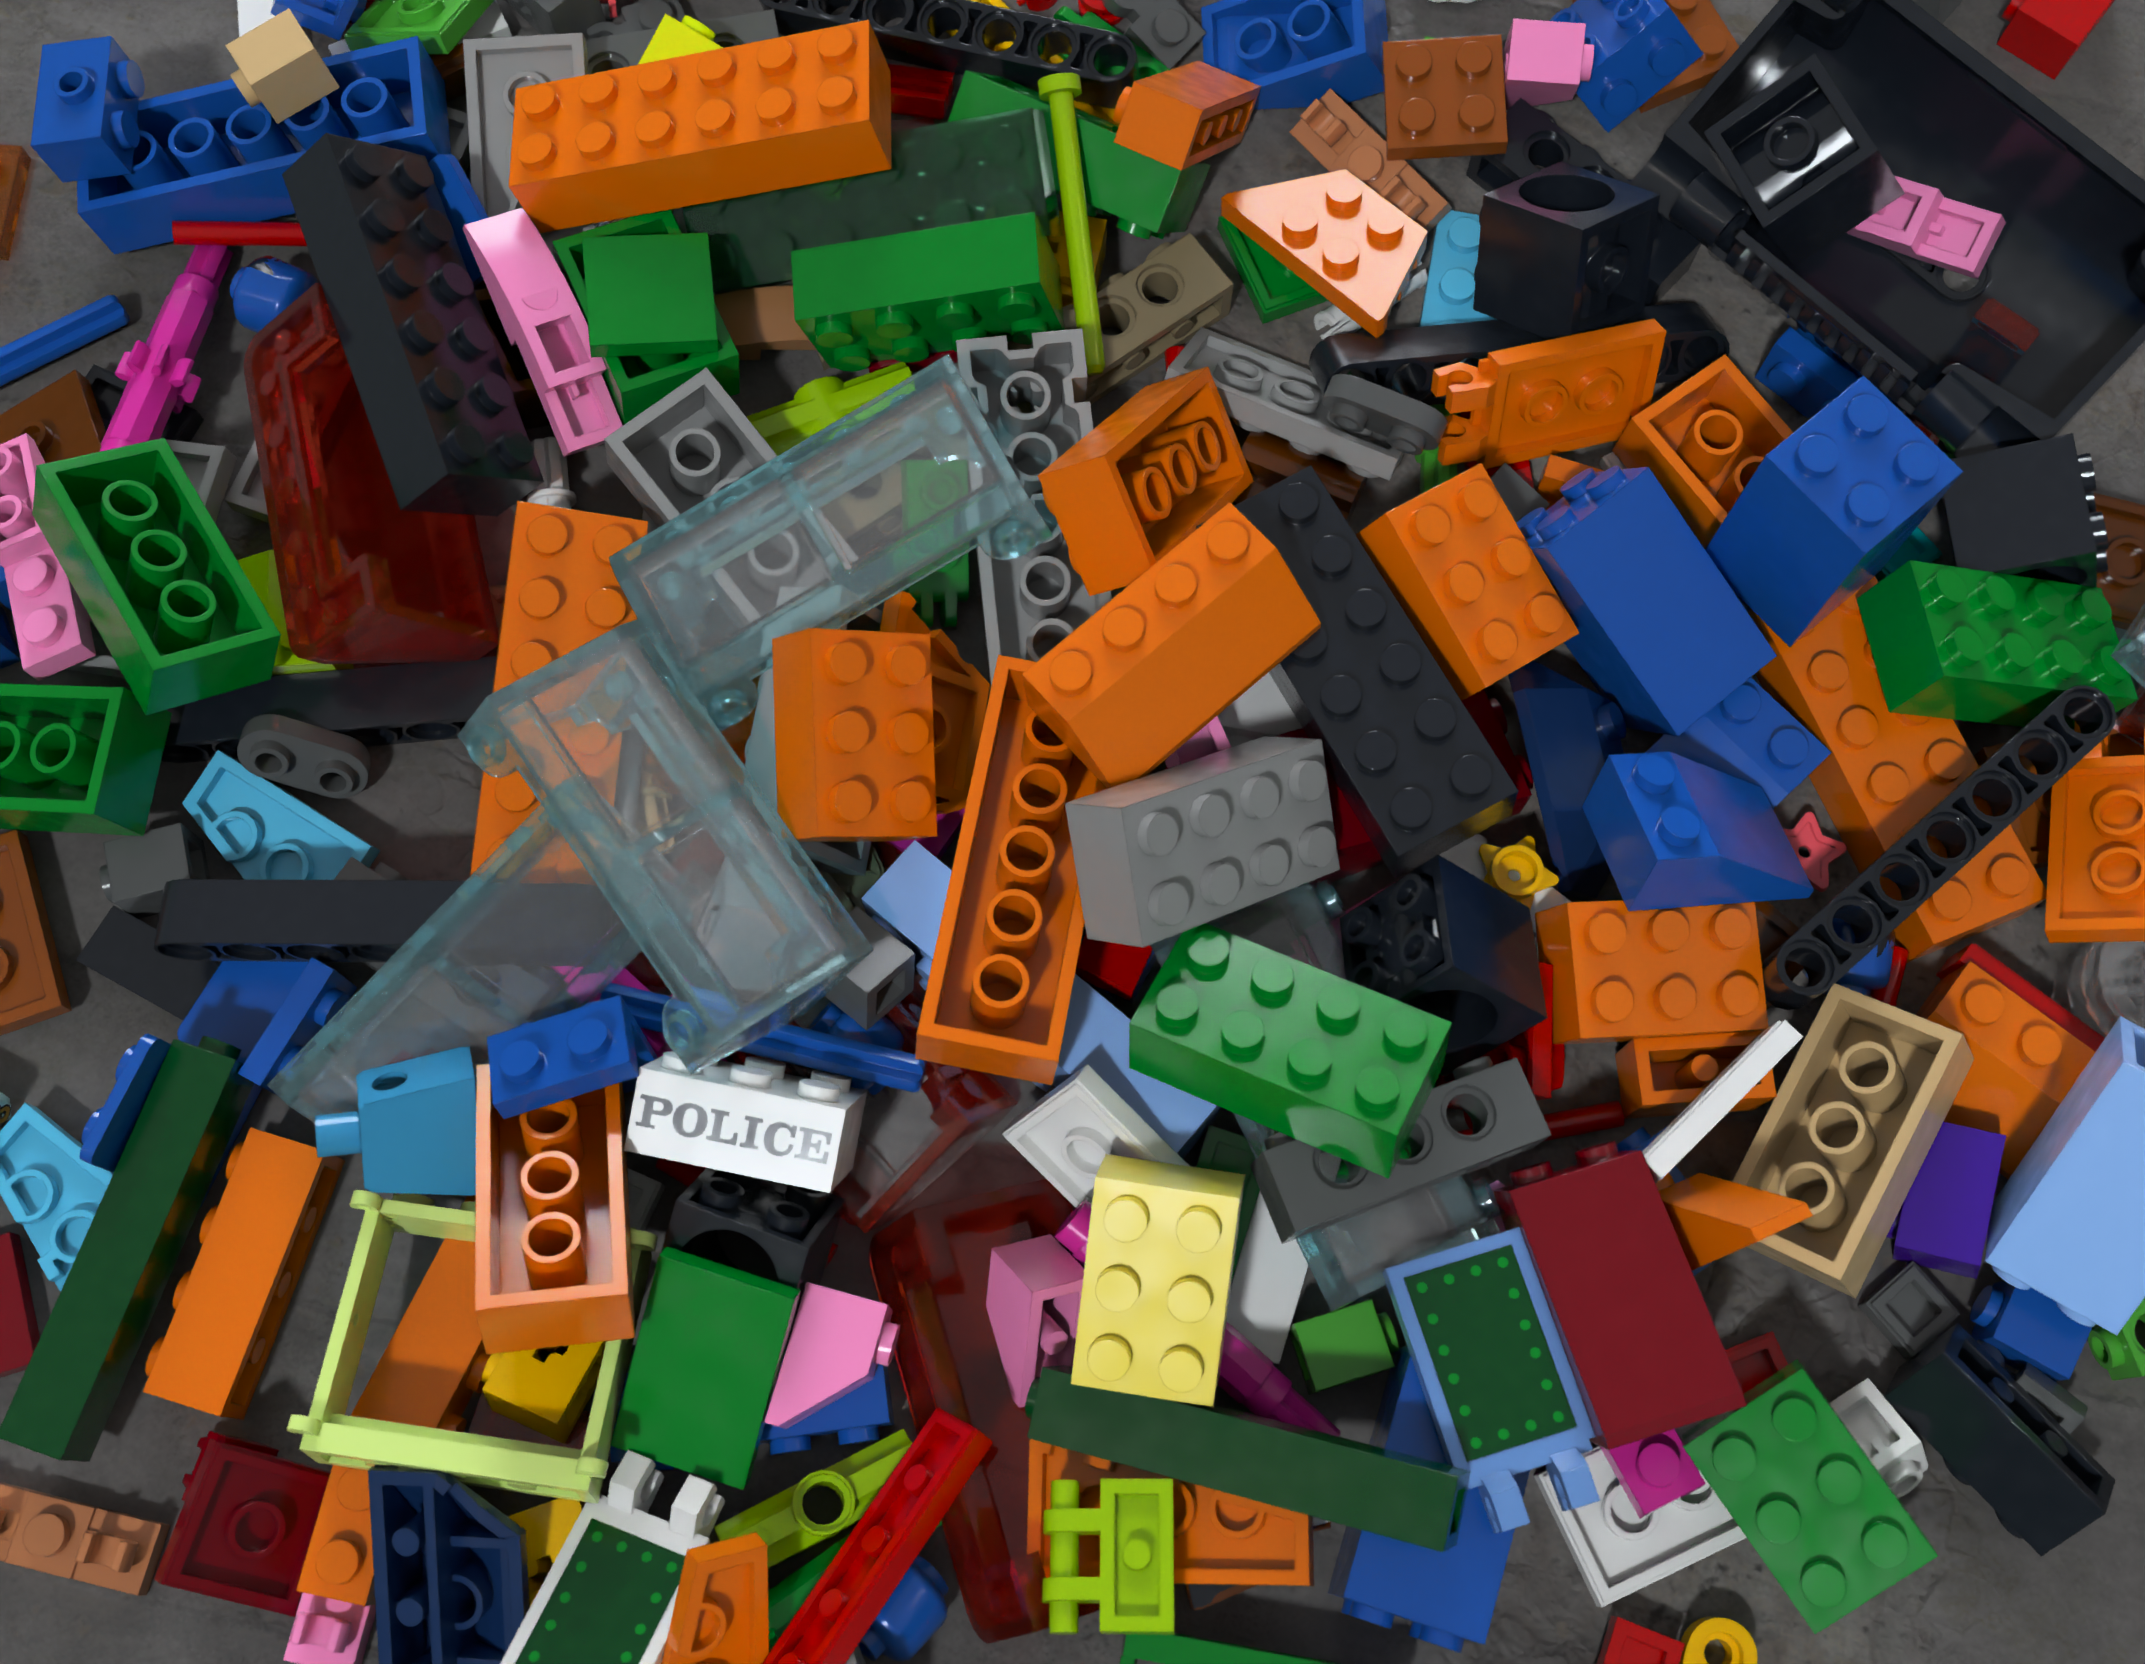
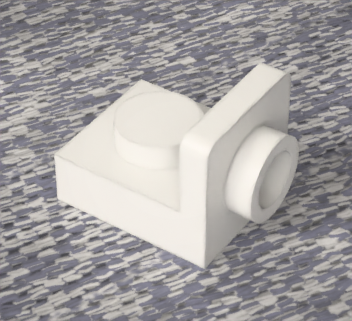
M1866 1378L1830 1402L1833 1409L1898 1498L1909 1493L1920 1483L1923 1478V1472L1929 1467L1922 1442L1869 1378Z

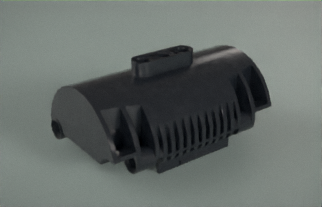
M1779 0L1666 131L1657 151L1629 183L1660 194L1658 213L1679 230L1684 229L1708 249L1709 254L1714 259L1725 263L1726 268L1734 275L1739 274L1743 278V282L1752 290L1757 289L1761 297L1769 304L1774 303L1778 306L1779 312L1787 319H1794L1798 328L1804 333H1811L1814 336L1815 342L1823 348L1828 347L1832 351V356L1841 363L1845 361L1850 365V370L1859 378L1864 375L1896 407L1899 406L1904 410L1905 415L1913 422L1917 420L1945 443L1944 448L1955 457L2058 436L2145 344V181L1912 0ZM1815 53L1894 176L1938 188L1945 198L2002 214L2006 223L1978 278L1977 285L1964 292L1954 291L1945 284L1943 275L1948 269L1909 257L1847 233L1794 267L1760 224L1707 139L1704 131ZM1974 317L1975 319L1983 322L1984 324L1978 322V324L1976 325L1971 320ZM1992 331L1998 336L2002 335L2003 337H2005L2003 338L2004 341H2001L1999 338H1997L1990 332ZM2018 348L2025 352L2022 356L2015 352Z

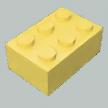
M1105 1154L1094 1182L1071 1376L1072 1385L1213 1407L1220 1375L1245 1174Z

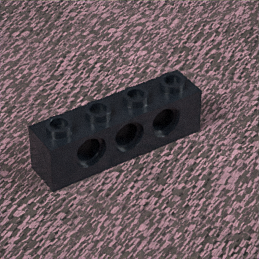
M1522 98L1506 111L1508 134L1506 154L1471 156L1466 172L1467 177L1488 193L1542 170L1534 165L1546 168L1560 161L1628 184L1632 181L1626 179L1602 161L1600 155L1593 148L1580 144L1558 127L1549 114L1536 110ZM1660 213L1657 214L1645 306L1655 305L1689 270L1701 246V243L1686 230H1679Z

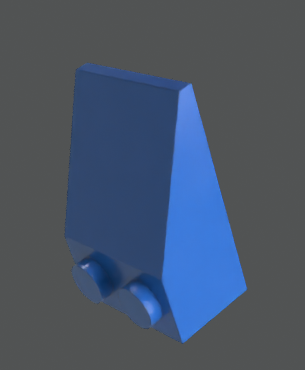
M1221 0L1201 8L1202 29L1206 32L1202 37L1203 62L1261 86L1253 110L1309 107L1316 98L1319 100L1330 88L1345 103L1384 92L1382 43L1388 41L1385 0Z
M1751 677L1681 735L1663 734L1645 752L1670 751L1759 786L1763 789L1773 810L1832 753Z
M1670 751L1609 755L1582 805L1628 911L1809 898L1814 891L1761 787Z

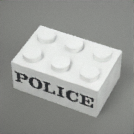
M688 1043L680 1044L678 1052H664L663 1056L639 1067V1076L637 1077L624 1151L831 1193L853 1169L867 1090L850 1087L851 1077L821 1070H813L810 1078L785 1074L786 1064L761 1057H746L744 1065L719 1060L720 1051L718 1049Z

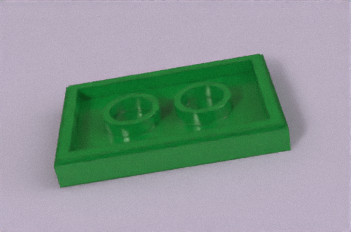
M666 1246L658 1256L611 1446L624 1451L630 1450L654 1461L744 1490L751 1478L765 1426L766 1415L775 1389L801 1290Z

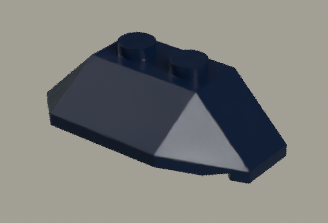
M1533 660L1510 673L1508 677L1534 780L1549 851L1555 869L1554 874L1559 877L1558 891L1564 896L1585 902L1597 898L1611 871L1582 805L1607 757L1614 754H1624L1621 739L1626 737V725L1620 709L1614 702Z
M374 1465L368 1470L379 1664H500L530 1608L526 1530L450 1473L403 1466Z

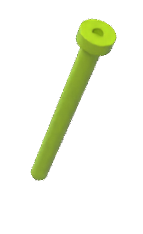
M1057 73L1040 78L1038 80L1039 98L1049 101L1076 328H1082L1087 376L1102 374L1106 364L1074 107V98L1082 94L1080 75L1076 73Z

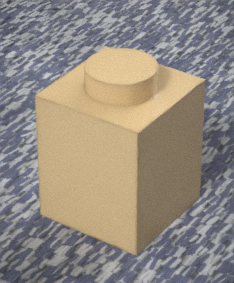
M289 8L225 45L240 68L230 74L234 83L252 108L262 102L277 124L340 88Z

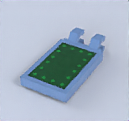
M1520 1227L1385 1268L1382 1274L1447 1463L1450 1466L1471 1471L1468 1490L1478 1487L1494 1534L1530 1523L1519 1487L1513 1475L1534 1468L1546 1466L1562 1512L1600 1501L1588 1463L1581 1454L1593 1450L1589 1439L1596 1436Z

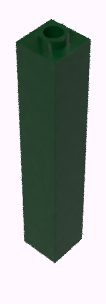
M202 1036L198 1047L173 1039L0 1426V1439L60 1461L90 1462L254 1083L237 1074L243 1063L237 1061L241 1054V1049L207 1036Z
M1067 1365L1042 1367L1040 1377H1036L1029 1388L1025 1405L1026 1417L1031 1419L1027 1436L1029 1439L1440 1552H1445L1457 1545L1471 1472L1469 1470L1216 1404L1213 1407L1072 1385L1073 1367Z

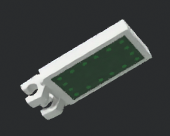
M628 1450L610 1480L608 1497L600 1494L598 1504L585 1503L500 1664H661L687 1549L710 1543L709 1535L725 1503L722 1496L715 1494L717 1491L716 1486L713 1483L689 1474L672 1504L670 1521H665L647 1513L664 1479V1475L654 1469L656 1464L652 1459Z

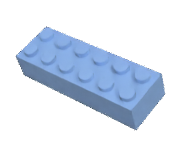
M914 840L866 892L861 900L869 917L915 953L914 968L922 976L919 984L926 991L952 870ZM1075 974L1058 1065L1052 1085L1057 1087L1088 1064L1184 1159L1208 1130L1209 1125L1215 1122L1220 1107L1130 1069L1129 1022L1131 1020ZM1033 1082L1036 1086H1038L1040 1089L1046 1092L1052 1086Z

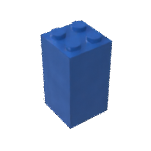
M1863 375L1764 457L1705 550L1731 589L1791 647L1881 571L1964 471Z
M1617 465L1606 471H1594L1593 468H1588L1572 477L1560 488V492L1564 497L1549 509L1537 508L1516 522L1580 632L1565 641V645L1598 692L1618 706L1623 715L1626 728L1679 736L1777 656L1649 467L1621 469Z
M1406 1345L1394 1353L1393 1363L1395 1367L1390 1368L1369 1445L1448 1465ZM1530 1470L1513 1475L1522 1499ZM1478 1487L1469 1490L1467 1488L1457 1545L1445 1552L1346 1526L1327 1593L1344 1598L1341 1609L1343 1614L1388 1629L1392 1627L1394 1616L1412 1622L1408 1636L1461 1653L1464 1639L1485 1645L1515 1528L1494 1534Z

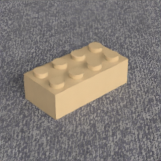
M1835 983L1830 988L1776 1094L1777 1097L1774 1098L1732 1181L1806 1202L1813 1216L1747 1247L1856 1299L1975 1059L1964 1035Z

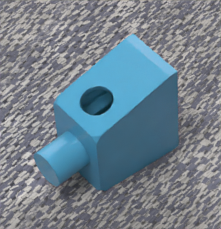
M470 1046L458 1047L364 1070L356 1075L358 1111L315 1115L317 1157L362 1153L364 1189L370 1192L476 1195V1091Z

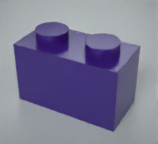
M1943 1122L1886 1237L1895 1239L1893 1259L1903 1262L1914 1261L1919 1266L1977 1279L2006 1135Z

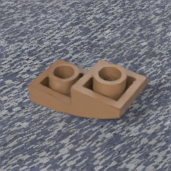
M793 285L751 288L714 295V302L739 353V360H760L761 349L817 350L795 322Z

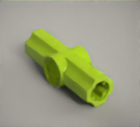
M899 362L845 382L835 376L815 379L798 389L792 401L746 417L780 460L785 463L813 452L823 458L847 453L852 450L854 445L865 434L900 421L906 410L920 401V397L909 367L905 362Z
M903 1428L824 1470L808 1474L799 1483L713 1527L719 1541L757 1532L767 1544L768 1569L805 1549L836 1536L843 1529L860 1521L913 1442L909 1439ZM819 1486L828 1487L839 1496L841 1513L839 1518L833 1523L827 1525L815 1524L805 1515L802 1506L803 1497L812 1488Z

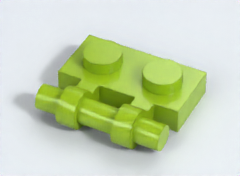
M1100 1478V1508H1079V1481H1051V1509L1043 1511V1534L1050 1536V1577L1042 1579V1602L1049 1604V1633L1058 1635L1078 1634L1079 1604L1100 1603L1101 1634H1175L1173 1479ZM1100 1535V1577H1079V1536Z

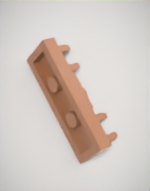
M1331 88L1319 100L1316 98L1300 115L1302 119L1289 132L1328 172L1348 170L1426 229L1428 233L1452 209L1450 204L1405 160L1387 161L1386 142Z
M0 1482V1561L137 1596L148 1594L170 1528L169 1524Z

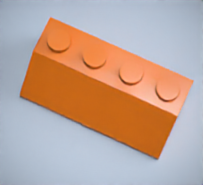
M1229 502L1023 672L1022 678L1027 702L1030 708L1108 789L1147 776L1321 628V622L1278 549Z
M1969 961L1939 981L1916 1015L1964 1035L1975 1059L1944 1122L2006 1135L1999 1173L2009 1180L2091 1060L2095 1051L1973 962Z

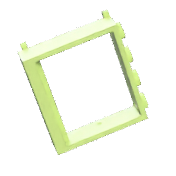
M353 1191L350 1207L365 1210L309 1416L291 1415L288 1423V1432L303 1434L299 1449L317 1463L363 1470H369L374 1465L436 1470L450 1473L466 1485L598 1504L603 1479L606 1478L609 1465L607 1460L634 1338L606 1341L582 1450L345 1415L394 1231L475 1242L476 1202H463L459 1210L434 1206L435 1201L420 1194L394 1193L392 1200L383 1199L380 1195L370 1191ZM630 1228L634 1324L636 1332L652 1259L651 1251L655 1252L658 1237L651 1232Z

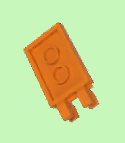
M1653 318L1488 352L1487 358L1479 359L1478 367L1458 362L1434 369L1431 392L1436 397L1446 395L1445 408L1452 414L1445 416L1448 425L1438 446V461L1442 466L1476 461L1478 464L1482 463L1485 469L1502 466L1504 463L1512 464L1619 440L1631 418L1651 405L1667 331ZM1471 411L1470 420L1454 415V413Z
M2075 722L2074 731L2081 733L2080 727ZM2145 727L2144 755L2109 756V733L2052 786L2045 933L2049 943L2145 941Z

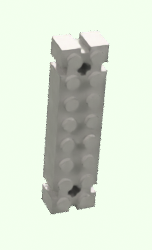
M1082 328L1032 333V347L1030 349L1008 350L1007 335L956 340L990 686H992L998 654L1037 662L1112 600L1111 591L1089 596L1081 576L1071 565L1068 545L1055 516L1048 510L1044 502L1043 487L1037 476L1093 430L1091 403L1085 402L1088 376ZM1023 401L1030 402L1031 410L1034 412L1028 414L1021 413L1017 403Z

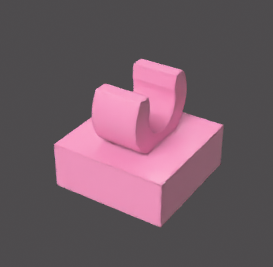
M302 1593L283 1660L298 1664H362L376 1615V1605L361 1606Z

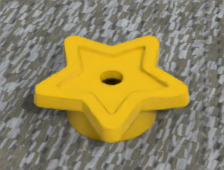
M1526 836L1517 844L1505 848L1488 844L1480 845L1479 855L1487 872L1483 881L1526 905L1530 910L1535 893L1551 888L1559 882V877L1544 867L1541 858L1536 853L1535 840L1532 836ZM1511 870L1517 871L1520 879L1512 881L1508 877V872Z

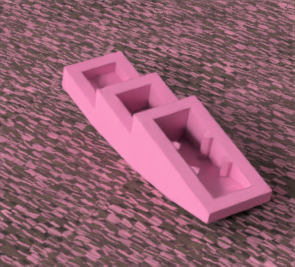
M1895 176L1905 194L1846 232L1857 238L1909 257L1978 279L2006 222L2002 214L1945 198L1938 188Z

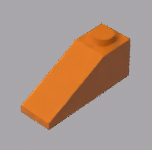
M1668 1172L1661 1180L1655 1183L1691 1270L1736 1252L1813 1216L1806 1202L1703 1173H1698L1675 1184Z

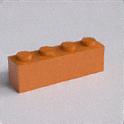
M1199 60L1134 81L1132 88L1129 86L1124 88L1114 110L1113 122L1119 124L1114 143L1182 171L1242 142L1261 86Z
M250 1127L245 1141L239 1142L235 1146L226 1166L228 1183L220 1203L209 1210L202 1223L199 1235L202 1247L194 1267L182 1276L175 1289L173 1308L176 1311L167 1333L156 1341L149 1353L145 1367L146 1375L149 1377L143 1392L219 1417L244 1420L345 1160L337 1156L318 1158L317 1148Z
M476 1195L467 1196L464 1202H476ZM444 1239L350 1416L457 1432L465 1431L467 1421L461 1416L473 1392H483L482 1389L485 1384L481 1381L482 1373L491 1355H486L475 1313V1242Z

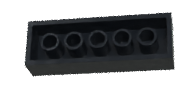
M325 133L282 176L399 508L404 511L497 517L541 485L544 480L426 156Z
M1312 466L1304 468L1235 505L1278 549L1321 622V628L1269 671V674L1308 738L1322 739L1325 766L1394 879L1427 862L1437 854L1440 855L1511 816L1518 794L1517 787Z

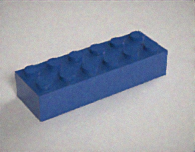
M414 36L322 58L340 88L279 124L275 122L262 102L252 108L233 79L140 100L137 115L140 140L138 146L134 148L132 174L77 181L78 214L114 255L172 242V221L259 222L294 214L295 210L282 174L325 133L424 155L428 163L439 154H451L445 82L419 37Z

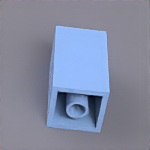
M2121 1016L1994 1200L1987 1231L1985 1262L1991 1264L1994 1272L2005 1282L2022 1290L2033 1288L2056 1301L2060 1310L2077 1323L2088 1327H2093L2097 1324L2116 1336L2145 1298V1029Z

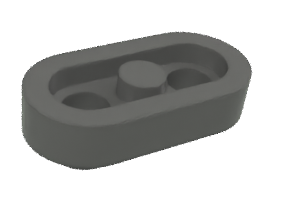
M1336 374L1332 376L1322 399V404L1330 412L1329 419L1337 426L1353 432H1362L1365 428L1387 437V442L1392 447L1411 455H1420L1423 450L1438 448L1448 425L1446 417L1435 408L1352 375Z
M276 714L259 715L249 720L242 730L237 747L238 759L250 773L274 782L338 799L355 796L365 788L372 762L368 749L357 739Z

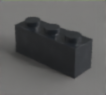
M1959 1323L1955 1324L1898 1367L1884 1398L1914 1433H1920L1943 1457V1461L1950 1473L1961 1483L1968 1486L1971 1485L1994 1508L1996 1516L2003 1527L2013 1536L2024 1539L2040 1556H2043L2106 1514L2115 1479Z

